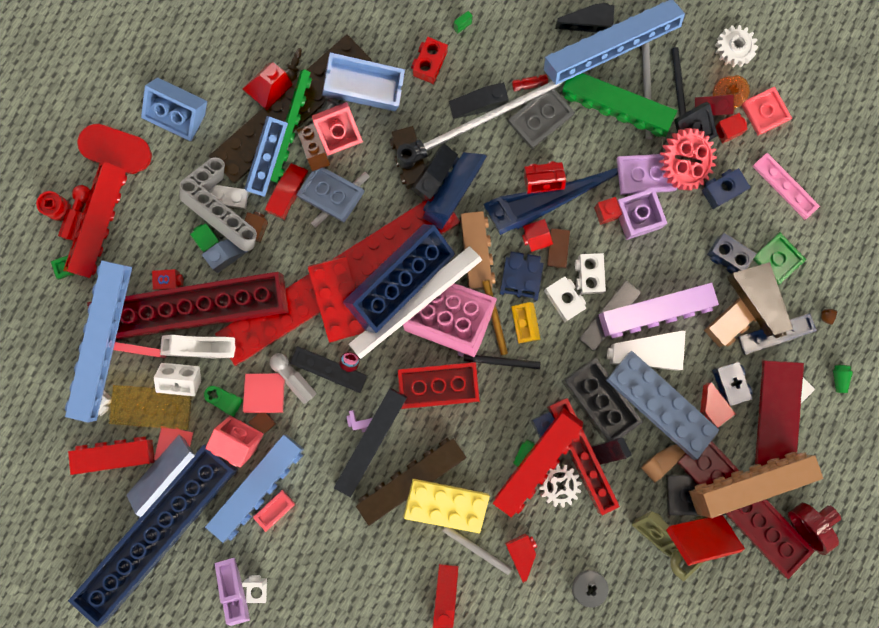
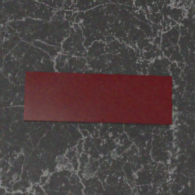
M763 360L755 465L761 464L763 466L768 464V460L774 458L781 460L786 458V454L797 452L804 363L770 360Z

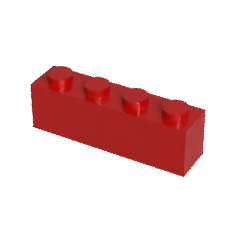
M146 436L136 437L134 442L127 443L126 439L114 441L115 445L107 446V442L95 443L94 448H88V445L75 446V450L68 451L70 475L154 463L153 440H146Z

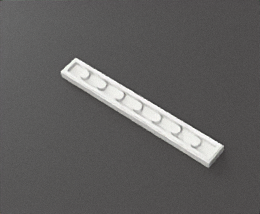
M470 246L440 269L377 333L365 330L349 343L351 348L360 359L481 262V257Z

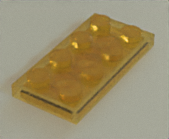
M113 385L109 424L189 430L192 396L156 393L155 388Z

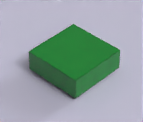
M469 11L454 21V30L457 34L472 24L473 16Z
M68 255L51 261L55 277L58 280L74 275L63 271Z

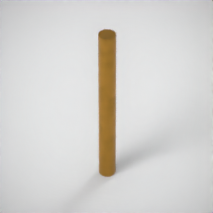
M490 280L482 281L485 294L494 297ZM495 304L491 319L500 355L508 354Z

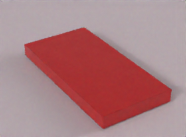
M723 515L671 525L666 529L688 566L740 553L745 549Z

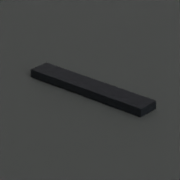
M391 387L389 388L334 489L351 498L406 401L407 396Z

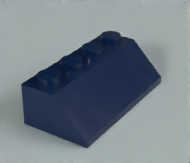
M463 152L460 158L457 157L451 166L453 167L452 171L447 173L443 180V185L439 186L434 193L432 202L428 200L425 204L423 219L442 230L475 179L487 156Z

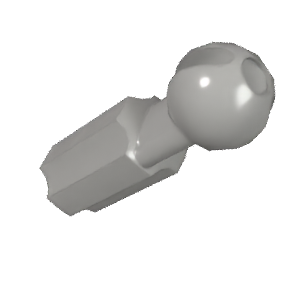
M276 353L270 358L271 368L284 378L285 383L303 404H306L317 394L302 375L296 372L289 364L286 355Z

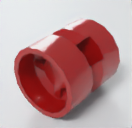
M53 191L43 192L36 201L38 211L56 221H62L66 210L71 208L68 200Z

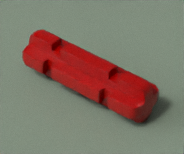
M546 74L539 75V77L523 78L522 81L519 79L513 80V91H521L522 88L523 90L536 88L538 85L543 86L548 83V77Z

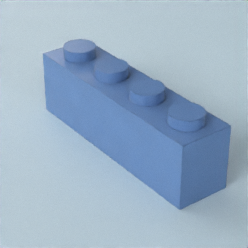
M269 116L266 117L244 188L246 191L265 197L288 123Z

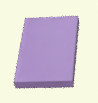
M660 154L618 156L617 167L620 195L637 194L655 188L656 193L676 191L677 188L667 183L668 178L663 177L666 171L660 170L664 163L659 161L664 159V156Z

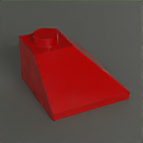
M271 62L242 89L264 109L268 110L293 84L286 72L274 62Z

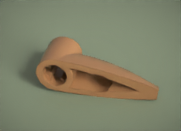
M677 444L670 446L647 460L641 466V469L655 483L686 452Z

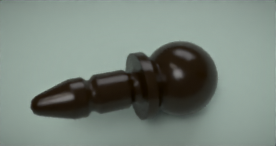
M301 48L296 50L291 65L287 64V69L284 70L291 82L297 78V72L299 71L297 66L302 54Z

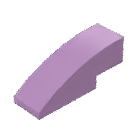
M235 558L215 563L220 602L223 604L226 624L232 626L250 621Z

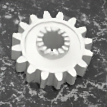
M741 25L736 29L734 26H731L729 29H724L717 38L718 41L715 47H718L716 54L720 55L719 60L725 61V65L729 63L732 67H735L738 64L739 67H742L744 63L748 64L756 55L755 51L758 46L754 44L757 42V39H752L754 33H747V27L741 30Z

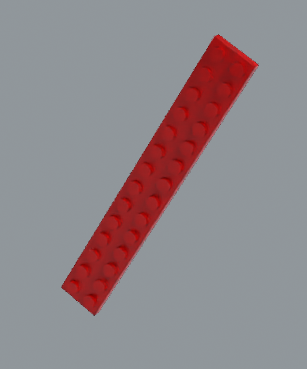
M428 200L423 201L335 257L346 256L355 289L423 224L433 225L423 219L425 213L423 208ZM453 212L442 230L438 227L436 228L443 235L460 224V220ZM310 274L286 288L289 313L234 321L215 333L216 337L235 338L234 357L230 358L235 366L320 313Z

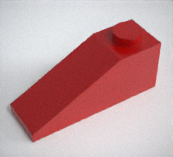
M439 564L433 628H453L459 566Z

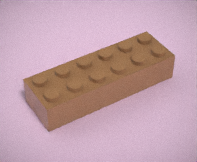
M791 452L786 454L784 459L774 458L768 460L766 465L761 466V464L749 467V471L731 473L732 477L726 479L725 477L716 478L712 484L702 483L696 485L694 490L689 491L696 513L714 518L822 480L824 478L816 456L807 455L806 452L799 454Z

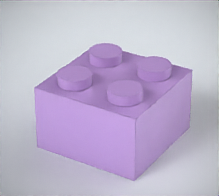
M655 188L618 200L622 212L619 221L626 240L661 229L667 224Z

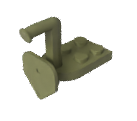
M651 511L636 518L632 523V526L664 554L671 557V569L682 581H685L702 565L703 562L690 566L686 564L666 531L669 525L663 521V518L658 513ZM698 516L693 521L704 519V517ZM681 562H685L681 568L679 564Z

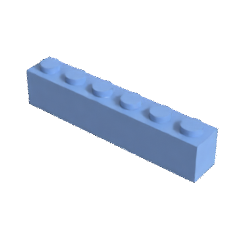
M287 434L283 435L205 528L221 542H225L228 539L231 541L239 532L236 529L241 524L245 525L250 520L252 510L254 508L258 510L265 502L263 497L267 493L270 495L277 488L275 483L279 478L284 479L291 471L288 469L292 463L297 464L303 457L301 452L304 449Z

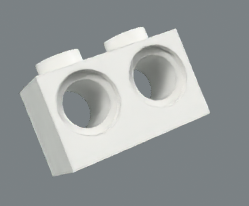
M604 253L580 254L578 260H575V271L579 272V278L576 279V289L580 290V295L603 294L606 292ZM585 261H591L593 269H587ZM587 279L594 282V288L587 287Z
M161 363L154 376L156 393L195 396L201 383L200 366Z

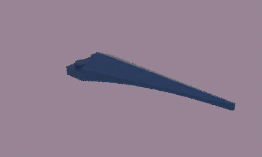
M618 168L568 182L563 190L530 194L523 192L500 196L484 203V209L501 235L514 228L519 229L615 177L618 175Z

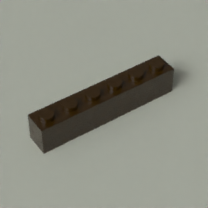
M447 437L439 443L440 447L433 451L431 448L425 452L422 460L417 462L415 459L406 466L408 469L405 472L401 473L399 470L390 477L392 481L386 485L384 482L380 483L374 488L376 492L370 496L366 493L358 499L359 503L356 505V508L368 526L408 499L413 479L433 482L467 458L454 438L450 440Z

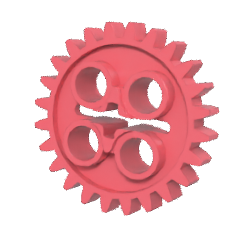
M685 128V130H678V133H672L673 138L666 139L669 145L662 146L666 151L660 153V155L664 156V159L659 162L664 163L660 170L666 171L663 177L668 178L667 183L672 184V187L679 190L698 189V185H704V180H709L708 173L713 174L714 172L711 170V167L716 166L712 160L716 159L717 156H712L716 149H711L714 142L708 141L710 136H704V131H698V129ZM675 155L680 157H686L688 159L700 160L701 164L697 162H691L688 160L676 159Z

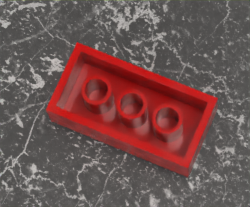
M346 256L309 265V274L329 343L363 333L365 329L343 303L355 290Z
M476 362L398 370L399 391L407 396L401 409L480 402Z

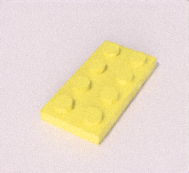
M413 479L403 517L407 520L480 533L490 496L488 493Z

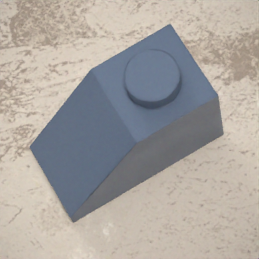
M227 239L215 244L204 252L202 256L210 267L219 273L248 251L241 250Z

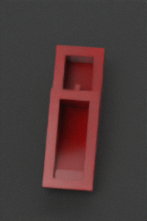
M292 163L289 165L266 205L265 210L267 213L285 220L291 205L294 204L297 198L296 194L307 176V169Z

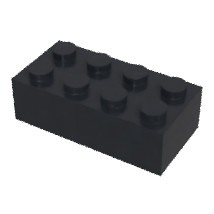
M594 358L561 382L606 442L625 436L643 423V421L627 399L606 381L609 377L608 373L598 359Z

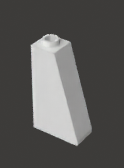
M685 331L612 344L611 348L607 350V359H610V364L619 365L630 351H633L651 368L683 370Z

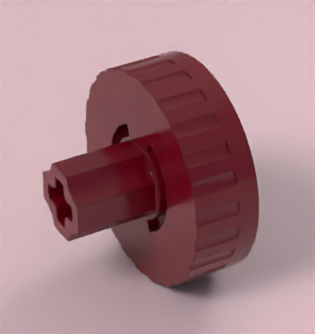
M802 502L788 512V518L792 526L812 549L819 554L826 555L839 545V539L832 526L841 520V516L831 505H827L818 512L810 505Z

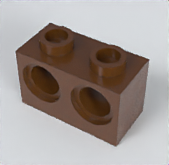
M314 123L297 129L312 172L329 166L330 163Z

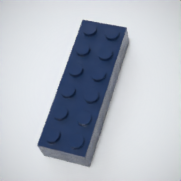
M423 224L359 285L343 303L366 331L377 333L455 253L435 225Z

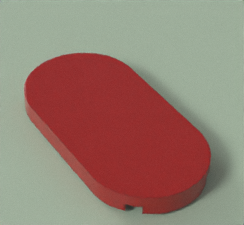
M102 124L89 125L79 134L77 141L78 149L90 161L96 163L107 162L125 169L126 173L135 174L145 170L152 160V152L149 145L138 136Z

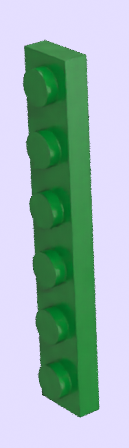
M304 69L300 71L285 120L288 125L270 179L273 182H277L283 176L284 169H282L283 161L286 162L290 151L287 148L289 143L292 144L295 136L293 128L294 125L299 123L301 114H298L300 106L303 107L306 101L304 92L306 88L309 89L312 78L309 77L311 72Z

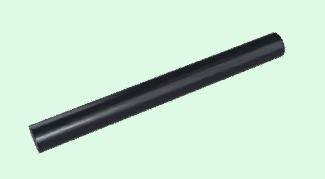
M674 47L671 49L678 112L679 116L686 113L679 48Z
M464 354V361L531 369H540L541 362L482 355L472 357Z

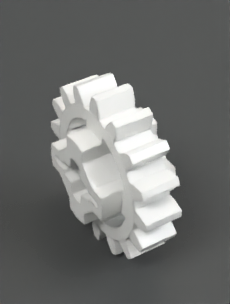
M558 464L554 470L550 468L549 472L546 473L548 475L547 479L538 488L544 490L541 496H547V503L553 501V506L556 507L560 503L561 507H565V502L572 505L571 499H578L575 494L576 492L581 493L577 486L581 485L582 482L576 481L579 475L572 474L574 472L573 468L567 471V465H563L561 469ZM558 472L564 473L561 477L553 476V474ZM570 480H572V490L569 488ZM548 481L551 483L550 491L547 488ZM563 481V484H562V485L564 486V488H563V489H560V488H559V489L557 490L558 486L556 485V483H557V482H560V483H561V482ZM560 494H565V495H567V497H565V498H561V499H557V498H556V497H558Z

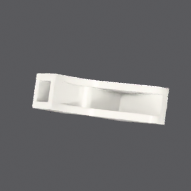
M163 335L161 339L160 355L211 359L234 357L235 338Z

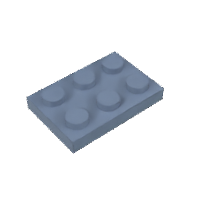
M321 168L311 172L296 195L298 198L345 223L364 194V190L333 172Z

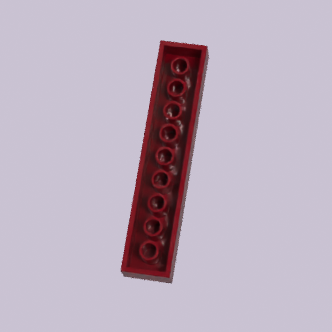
M271 272L125 296L115 340L289 313L284 275L280 272Z

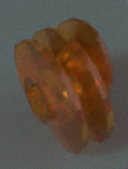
M727 76L720 79L715 85L713 96L735 95L734 109H737L747 100L750 86L742 76Z

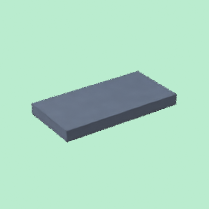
M178 435L126 494L137 516L141 517L195 456L182 436Z

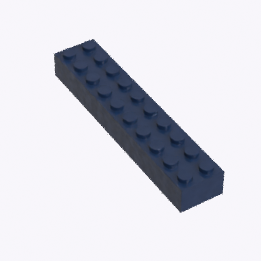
M207 444L200 448L192 460L68 600L71 605L97 628L105 624L238 471V468L220 456H215L211 451L205 449Z

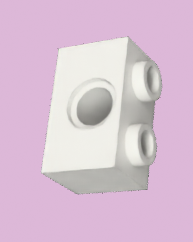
M566 277L561 278L544 290L564 322L586 309L584 298L581 295H577L574 290V283L571 279L567 280ZM563 294H568L571 297L570 303L563 302Z

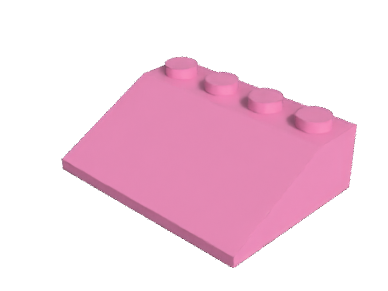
M453 283L403 324L404 331L475 357L485 335L497 298Z

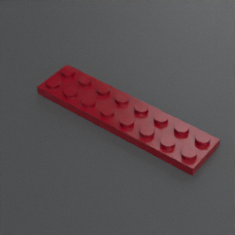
M712 441L697 460H693L685 453L677 462L698 485L702 483L712 484L716 478L725 477L726 479L732 477L731 473L739 471ZM767 499L725 513L786 579H789L815 552Z

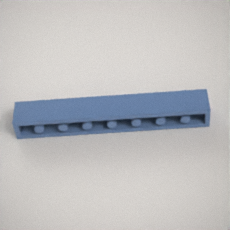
M674 0L662 2L634 17H629L623 22L614 24L610 28L599 31L573 45L566 46L562 50L549 54L545 57L544 71L555 85L560 84L680 28L685 13Z
M101 260V264L97 268V282L93 286V299L88 307L89 316L83 328L84 338L79 346L80 355L74 367L75 376L70 385V398L65 406V417L84 422L97 421L132 267Z

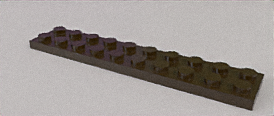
M348 34L307 69V71L311 72L309 77L312 78L309 89H305L304 96H306V101L303 107L300 106L298 114H301L298 125H294L293 132L314 115L325 102L326 96H322L330 53L372 62V59ZM298 77L292 82L293 85L268 110L262 108L209 155L210 158L216 157L224 161V173L234 184L251 169L266 117L269 116L285 122Z

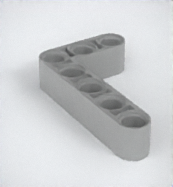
M211 158L180 182L179 198L243 251H250L255 246L256 230L208 192L223 179L225 167L222 159Z

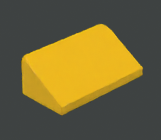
M527 302L511 306L518 344L541 340L534 303Z

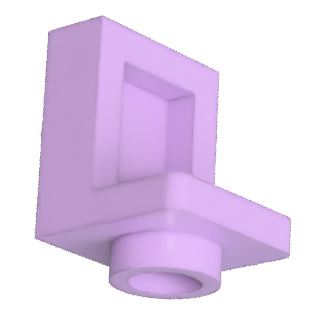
M354 410L349 411L350 415L347 416L348 426L352 427L353 430L362 429V432L366 431L373 419L356 421Z

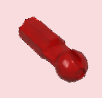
M78 185L73 189L74 203L72 208L66 210L58 234L59 237L70 241L74 240L83 213L84 203H86L90 193L89 187Z

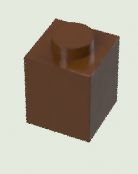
M247 212L244 221L256 230V242L261 243L268 221L264 218L265 215L254 212L252 214Z

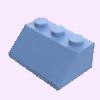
M156 78L145 85L141 118L186 140L192 141L205 116L207 101L160 78Z

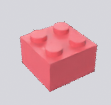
M347 102L312 115L314 125L327 156L363 142Z
M229 416L213 430L205 449L211 451L215 456L224 458L230 464L241 468L256 452L264 434Z

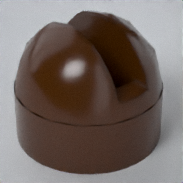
M824 309L821 312L822 321L833 325L837 316V310Z

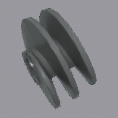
M586 570L575 577L572 593L581 605L590 608L597 607L608 596L609 588L607 581L600 573ZM588 585L592 586L593 592L590 593L588 591Z

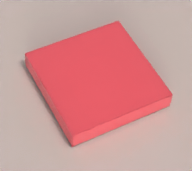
M775 86L741 103L758 136L792 119Z
M279 373L245 374L243 412L283 413L284 378Z

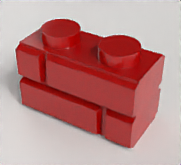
M551 161L547 164H530L525 166L524 181L527 194L565 189L566 176L563 163Z

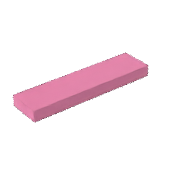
M768 153L752 166L804 220L820 207Z

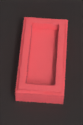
M281 490L253 518L266 532L295 503Z

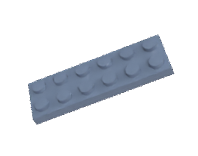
M630 351L606 379L608 383L693 460H697L719 431L714 424L633 351Z

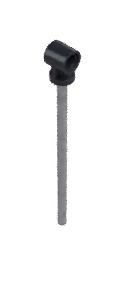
M553 81L424 144L420 139L411 144H402L397 149V163L403 169H410L416 162L428 157L427 150L565 84V81L557 85ZM405 154H408V155H410L411 157L408 158V159H405V158H403L402 156L405 155Z

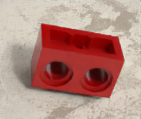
M427 37L425 43H421L418 53H420L419 57L413 60L411 69H413L414 77L434 84L448 53V45ZM435 50L437 53L429 54L428 51ZM423 66H428L430 69L427 71H423L420 68Z

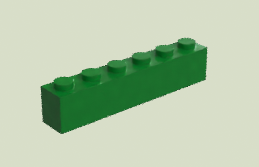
M584 73L566 80L562 90V96L570 102L576 101L585 108L596 109L603 115H611L620 122L631 123L636 128L651 131L653 135L658 137L667 136L678 111Z

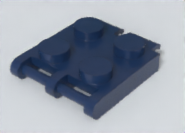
M511 251L510 257L505 259L500 295L506 293L517 295L518 298H521V296L534 298L533 300L537 301L544 264L540 263L541 256L528 254L527 259L523 260L524 253ZM505 288L516 289L518 291L505 290ZM522 291L533 292L534 294L522 293Z

